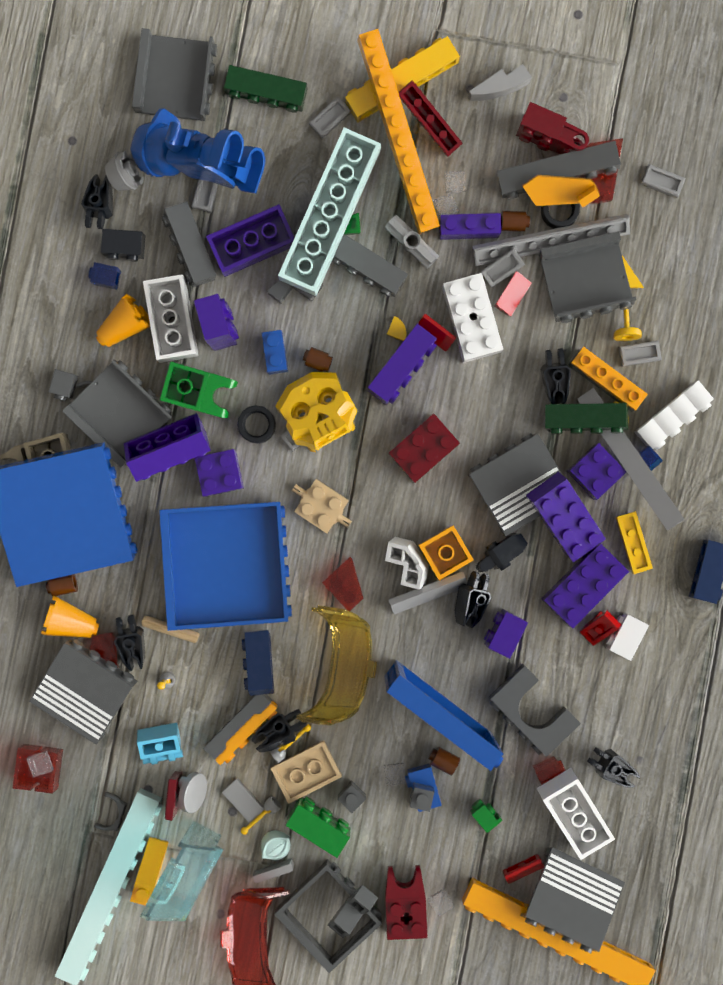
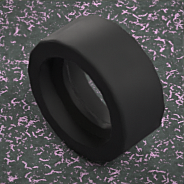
M571 204L572 213L564 221H557L550 216L549 205L541 206L542 219L547 226L553 229L571 226L580 213V204Z
M254 405L247 407L238 418L239 433L251 443L259 444L266 442L275 432V418L263 406ZM253 413H261L268 419V429L261 436H252L246 430V419Z

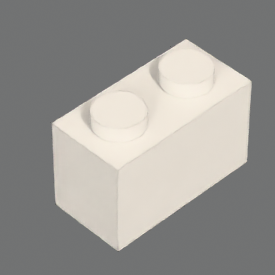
M623 613L622 616L620 615L617 618L621 626L617 631L608 636L606 648L631 661L649 625Z

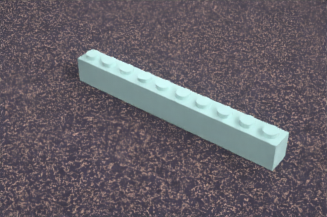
M142 788L137 792L55 977L72 985H78L80 980H85L89 971L86 968L88 962H93L97 951L94 949L97 943L101 944L105 936L103 929L105 925L109 926L114 914H111L113 907H118L122 898L119 893L122 888L126 889L129 883L128 873L130 870L134 871L137 865V853H142L147 841H144L146 833L150 835L155 825L152 822L154 815L158 816L163 807L160 804L162 797Z

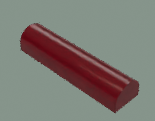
M413 80L398 92L403 103L447 157L463 144Z

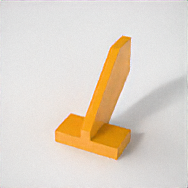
M536 175L522 185L536 206L580 203L583 208L600 196L593 180L586 178Z

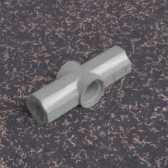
M395 215L385 226V229L403 245V248L410 252L426 269L439 258V255L421 239L419 233L413 231L399 216ZM409 238H414L417 244L409 246L406 241Z

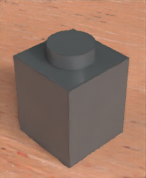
M55 369L49 392L55 394L54 398L59 400L73 399L76 388L75 384H77L79 376Z
M351 780L338 794V800L353 813L366 800V794Z
M414 782L409 800L410 807L430 812L434 788Z

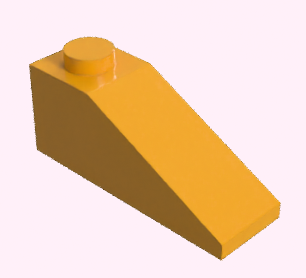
M149 837L130 902L150 906L167 851L168 841Z

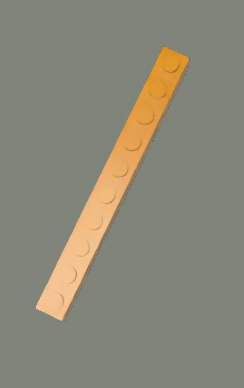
M375 29L360 34L357 42L417 232L421 234L440 227L379 30Z
M473 877L462 897L463 905H465V909L472 913L477 911L483 914L482 916L492 922L496 920L505 929H515L519 931L522 937L526 939L531 937L545 948L550 946L561 956L569 955L573 957L576 963L580 965L585 963L599 974L604 972L615 982L620 983L622 981L627 983V985H649L655 973L651 963L608 942L603 941L600 951H592L590 954L581 950V945L574 942L571 945L561 940L563 936L557 933L553 936L544 932V927L538 924L534 927L526 923V918L520 915L521 913H526L529 904Z

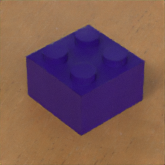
M600 443L594 444L566 471L593 500H598L626 473L622 466Z
M235 449L195 457L203 497L244 489Z
M502 609L501 612L497 611L492 621L495 624L492 630H487L484 636L486 641L484 644L489 649L510 659L528 622Z

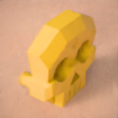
M310 372L287 385L275 405L277 411L287 422L286 428L295 444L306 446L311 452H316L315 450H319L321 447L347 433H351V430L353 432L355 429L353 420L357 409L348 392L342 390L337 374L333 372Z

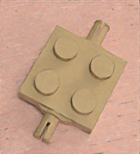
M315 479L307 490H304L297 484L292 489L294 493L301 496L300 504L294 512L325 533H328L337 522H340L347 528L352 521L342 515L349 500L320 480Z

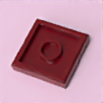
M175 771L168 780L165 820L172 821L178 813L179 808L176 807V800L179 797V781L182 777V772Z

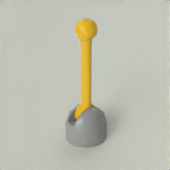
M171 672L163 673L159 678L157 688L160 690L171 688L176 682L175 675Z
M307 724V726H305L298 734H296L297 736L295 741L302 734L311 730V726L309 724ZM292 743L269 752L280 763L286 757V749Z
M270 796L265 801V810L246 827H242L241 833L246 835L249 829L265 814L278 812L282 808L279 801L275 797Z

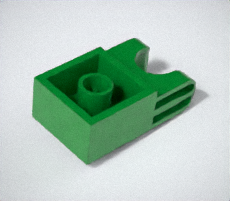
M170 361L160 400L220 418H228V410L214 402V393L221 387L233 389L237 387L238 382ZM188 381V385H191V388L184 392L181 384Z

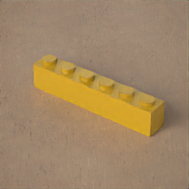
M448 36L443 39H436L430 47L419 49L415 56L410 59H402L398 66L391 69L398 92L411 80L419 87L459 63L460 56ZM367 80L361 88L350 90L347 96H345V103L351 110L357 123L379 111L370 80Z

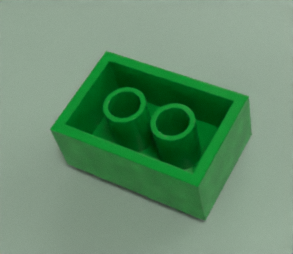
M309 797L299 798L287 817L285 826L338 858L350 839L351 828L349 823L342 818L336 819L328 809L317 807L315 801Z

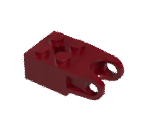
M532 102L529 103L516 134L525 143L531 142L543 151L550 150L558 154L569 153V149L581 151L589 144L588 134L584 130L567 123V117ZM581 135L584 138L585 143L583 144V142L575 136Z
M415 865L414 876L412 880L406 883L399 882L395 878L393 866H388L385 890L387 940L428 938L426 896L420 865ZM404 913H409V917H404Z

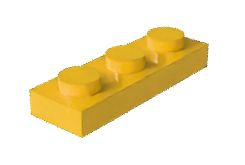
M636 511L615 517L632 574L653 569Z

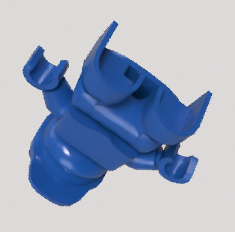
M160 108L156 112L151 122L144 123L136 129L130 147L131 155L137 167L151 177L175 176L182 172L190 178L213 182L231 189L237 186L241 191L254 194L257 193L265 166V155L262 149L244 146V140L240 132L223 129L216 134L215 138H211L197 130L182 129L178 118L164 108Z

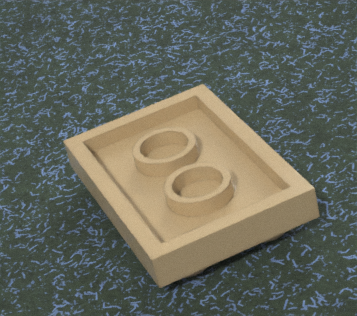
M324 740L271 767L288 804L342 777Z

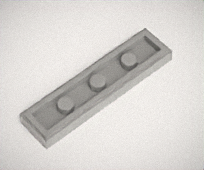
M460 572L425 585L420 590L415 589L391 598L389 603L395 615L458 591L461 584H467L464 572Z

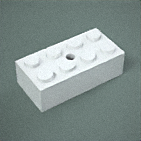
M482 273L443 283L442 290L463 363L501 353L503 346ZM473 314L477 317V319L471 320L469 318V315Z
M181 274L143 281L156 360L162 363L199 356L185 277ZM175 317V320L169 323V319Z
M572 768L537 788L542 800L580 860L615 840Z

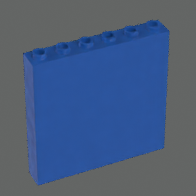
M105 442L0 466V535L16 587L134 560L137 554V546L131 540L132 528L130 523L127 524L126 506L121 504V488L119 485L116 486L115 478H117L115 467H111L109 460L111 459V452L109 447L105 446Z
M280 502L159 510L167 631L288 622V617H292L291 605H287V597H291L290 585H286L285 578L289 577V566L284 564V557H288L287 545H283V537H286V525L282 526L281 518L285 517V507L281 506Z
M396 660L385 674L387 693L491 771L493 767L497 768L502 763L504 753L491 731Z

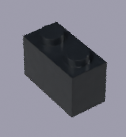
M102 229L101 253L108 260H118V257L126 258L127 261L137 262L138 259H144L146 236L142 231Z

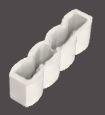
M698 380L635 431V434L649 450L654 448L658 450L666 443L664 440L668 436L672 438L681 431L679 427L684 423L688 425L694 421L697 412L701 411L703 413L711 407L710 402L714 398Z

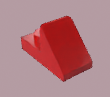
M608 610L604 613L600 611L580 630V633L594 646L617 631L621 624Z

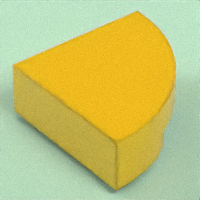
M394 316L387 335L404 341L407 335L405 325L398 317Z

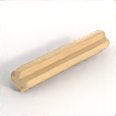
M147 615L143 617L141 625L192 643L198 641L199 633L189 629L167 631V622Z

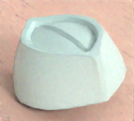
M278 830L266 833L261 840L262 859L276 861L284 858L291 846L289 835Z

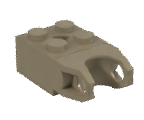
M59 433L14 446L8 452L1 454L0 460L15 459L19 462L72 449L68 434Z

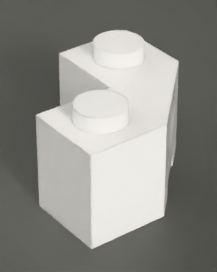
M394 537L388 542L385 561L403 565L401 585L420 590L426 584L429 563L414 541Z

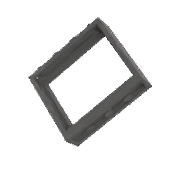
M327 859L276 907L274 915L323 968L330 973L382 924V914L376 906H373L367 912L372 919L331 957L287 909L326 871L333 876L350 896L356 891L352 880L349 877L345 878L340 873L341 869L339 866Z

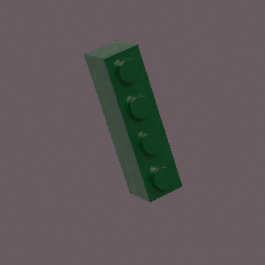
M229 65L224 85L225 93L232 99L244 98L254 104L259 102L266 103L271 108H278L279 106L286 108L287 111L292 113L303 111L308 90L306 82Z
M627 403L546 404L545 429L550 431V434H562V431H570L571 434H582V431L590 430L592 434H601L603 430H611V433L615 434L623 433V430H628Z

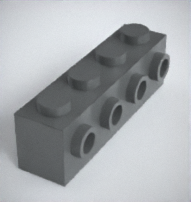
M188 202L165 208L162 221L166 228L169 227L171 232L169 238L171 244L177 247L179 252L176 253L180 265H184L186 270L184 276L187 283H191L193 288L214 281L216 273Z

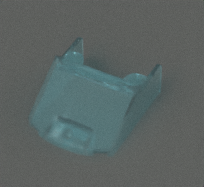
M193 821L178 845L182 848L176 859L171 857L148 899L146 907L140 915L141 918L147 921L186 920L224 850L217 846L221 838L220 834Z

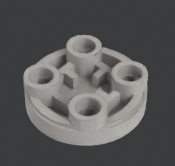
M192 772L187 777H181L179 781V797L176 800V807L187 813H194L201 807L207 792L206 777L201 773Z

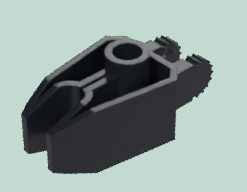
M95 174L86 188L81 202L86 213L84 223L86 228H91L93 218H98L97 228L103 229L105 219L113 216V191L107 175H105L103 184L100 186L99 176Z
M563 348L557 351L558 363H552L551 350H545L546 364L541 367L540 371L546 395L550 403L555 404V393L559 391L560 401L562 404H565L569 395L571 369L565 364Z
M522 534L506 537L499 543L494 541L486 547L487 551L484 552L486 557L476 563V569L480 573L492 568L494 570L500 568L501 571L511 565V560L523 553L528 544Z
M473 571L468 578L467 584L463 583L459 586L454 611L456 623L461 626L466 625L473 628L481 620L491 599V594L487 591L490 580L488 574L483 573L480 575L477 571Z
M128 615L130 628L124 629L121 617L116 618L118 633L114 643L123 664L129 671H132L134 667L132 657L137 660L139 668H143L145 640L144 629L136 626L134 615Z
M297 709L286 716L277 713L261 726L251 739L254 744L265 740L256 750L258 752H268L294 742L297 736L295 733L307 726L306 720H301L292 726L290 725L291 721L301 715V711Z
M595 747L594 752L601 756L600 760L597 762L589 757L587 762L595 767L596 773L603 779L623 787H635L634 784L627 780L626 776L633 775L640 779L638 772L612 749L605 750L604 752Z

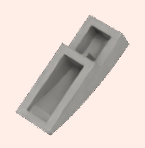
M523 64L508 75L501 69L470 90L468 99L470 101H482L509 95L528 85L532 76Z

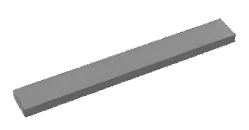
M628 214L474 245L472 246L474 264L479 266L493 263L513 248H515L520 257L540 253V250L543 248L619 232L620 236L629 235L630 217Z
M594 388L577 398L580 404L604 403ZM603 430L601 435L666 530L668 531L685 519L625 432L615 434L611 433V430Z

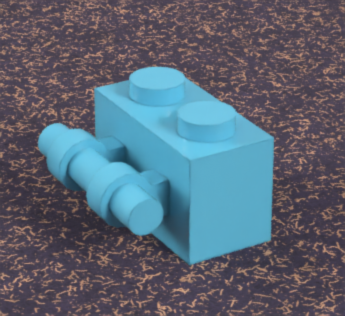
M177 723L144 728L137 731V745L143 764L151 763L154 765L158 764L159 761H175L176 758L183 757Z

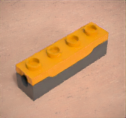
M584 346L568 364V366L615 401L627 403L630 412L637 410L648 395Z
M267 694L255 695L203 749L219 765L224 761L229 763L235 756L233 752L238 747L240 749L245 747L249 742L247 738L252 733L255 734L266 719L270 720L278 713L276 711L278 705Z

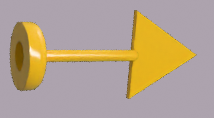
M622 255L630 288H644ZM623 310L624 328L617 329L614 332V340L632 341L641 338V330L629 326V310Z

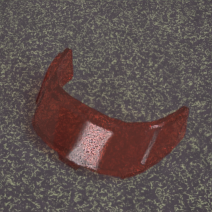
M284 887L243 889V892H237L231 897L227 915V928L220 931V948H227L228 966L233 985H276L269 969L267 957L268 908L275 897L288 895L290 890H285Z

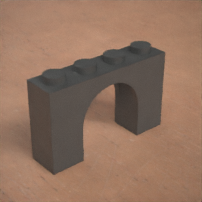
M522 664L489 696L492 700L489 704L497 712L501 710L506 715L504 719L509 725L513 726L515 724L520 729L517 733L525 741L529 739L533 743L531 747L539 755L543 753L547 757L581 723L565 707L560 709L545 724L530 725L524 722L519 714L520 700L539 680Z

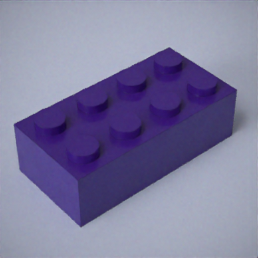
M280 204L206 236L224 277L290 249L294 241V236Z
M214 294L194 300L204 339L210 347L217 351L237 345L236 339H239L238 331L231 321L234 320V317L225 299H221L219 294Z
M417 323L368 386V392L386 406L389 402L393 404L400 394L398 392L400 387L405 388L412 378L410 376L413 371L417 373L424 364L422 359L425 355L429 357L435 350L437 338Z
M197 413L124 443L126 464L136 482L148 479L156 473L165 472L175 465L184 464L192 458L201 457L211 451L206 430Z
M559 471L526 494L563 552L573 563L606 540L567 478Z
M600 543L586 553L541 599L573 629L629 571Z

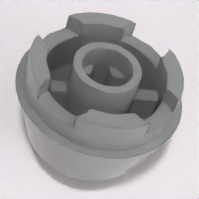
M126 151L117 152L105 165L107 178L118 191L135 190L144 182V177H140L138 167L132 155H127Z

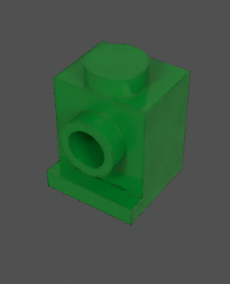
M479 799L471 806L470 812L486 833L503 821L499 813L494 815L496 811L490 803L485 804Z

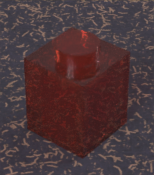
M554 756L533 765L541 785L566 771L562 761H557Z

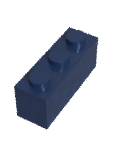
M703 539L688 597L717 604L723 593L721 589L723 582V544Z
M269 630L245 632V639H242V650L246 651V658H243V669L247 670V678H244L245 690H248L250 696L274 694L271 636Z

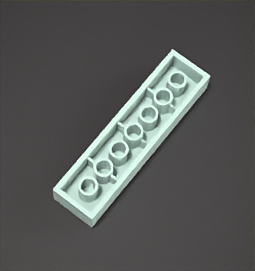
M343 128L278 274L280 281L314 296L317 295L381 151V143Z

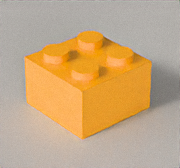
M454 525L418 545L438 580L474 560Z

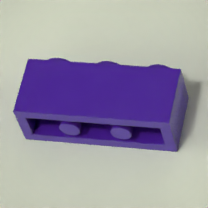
M501 213L440 215V240L499 238L501 234Z

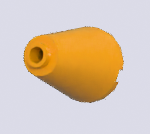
M125 294L96 331V339L102 346L110 347L150 327L148 313L141 305L138 307L134 303L136 299L129 294Z
M57 596L52 597L55 604L50 603L43 627H46V631L42 630V635L91 638L92 634L96 635L99 623H96V618Z

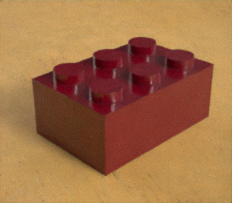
M432 414L388 454L411 481L416 483L456 448L460 442L439 418Z

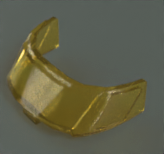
M317 605V608L312 607L311 611L324 617L332 632V653L328 681L324 694L318 703L310 710L298 714L296 719L318 725H333L351 718L359 711L366 693L369 677L375 678L377 662L371 661L372 639L370 626L363 618L346 609Z

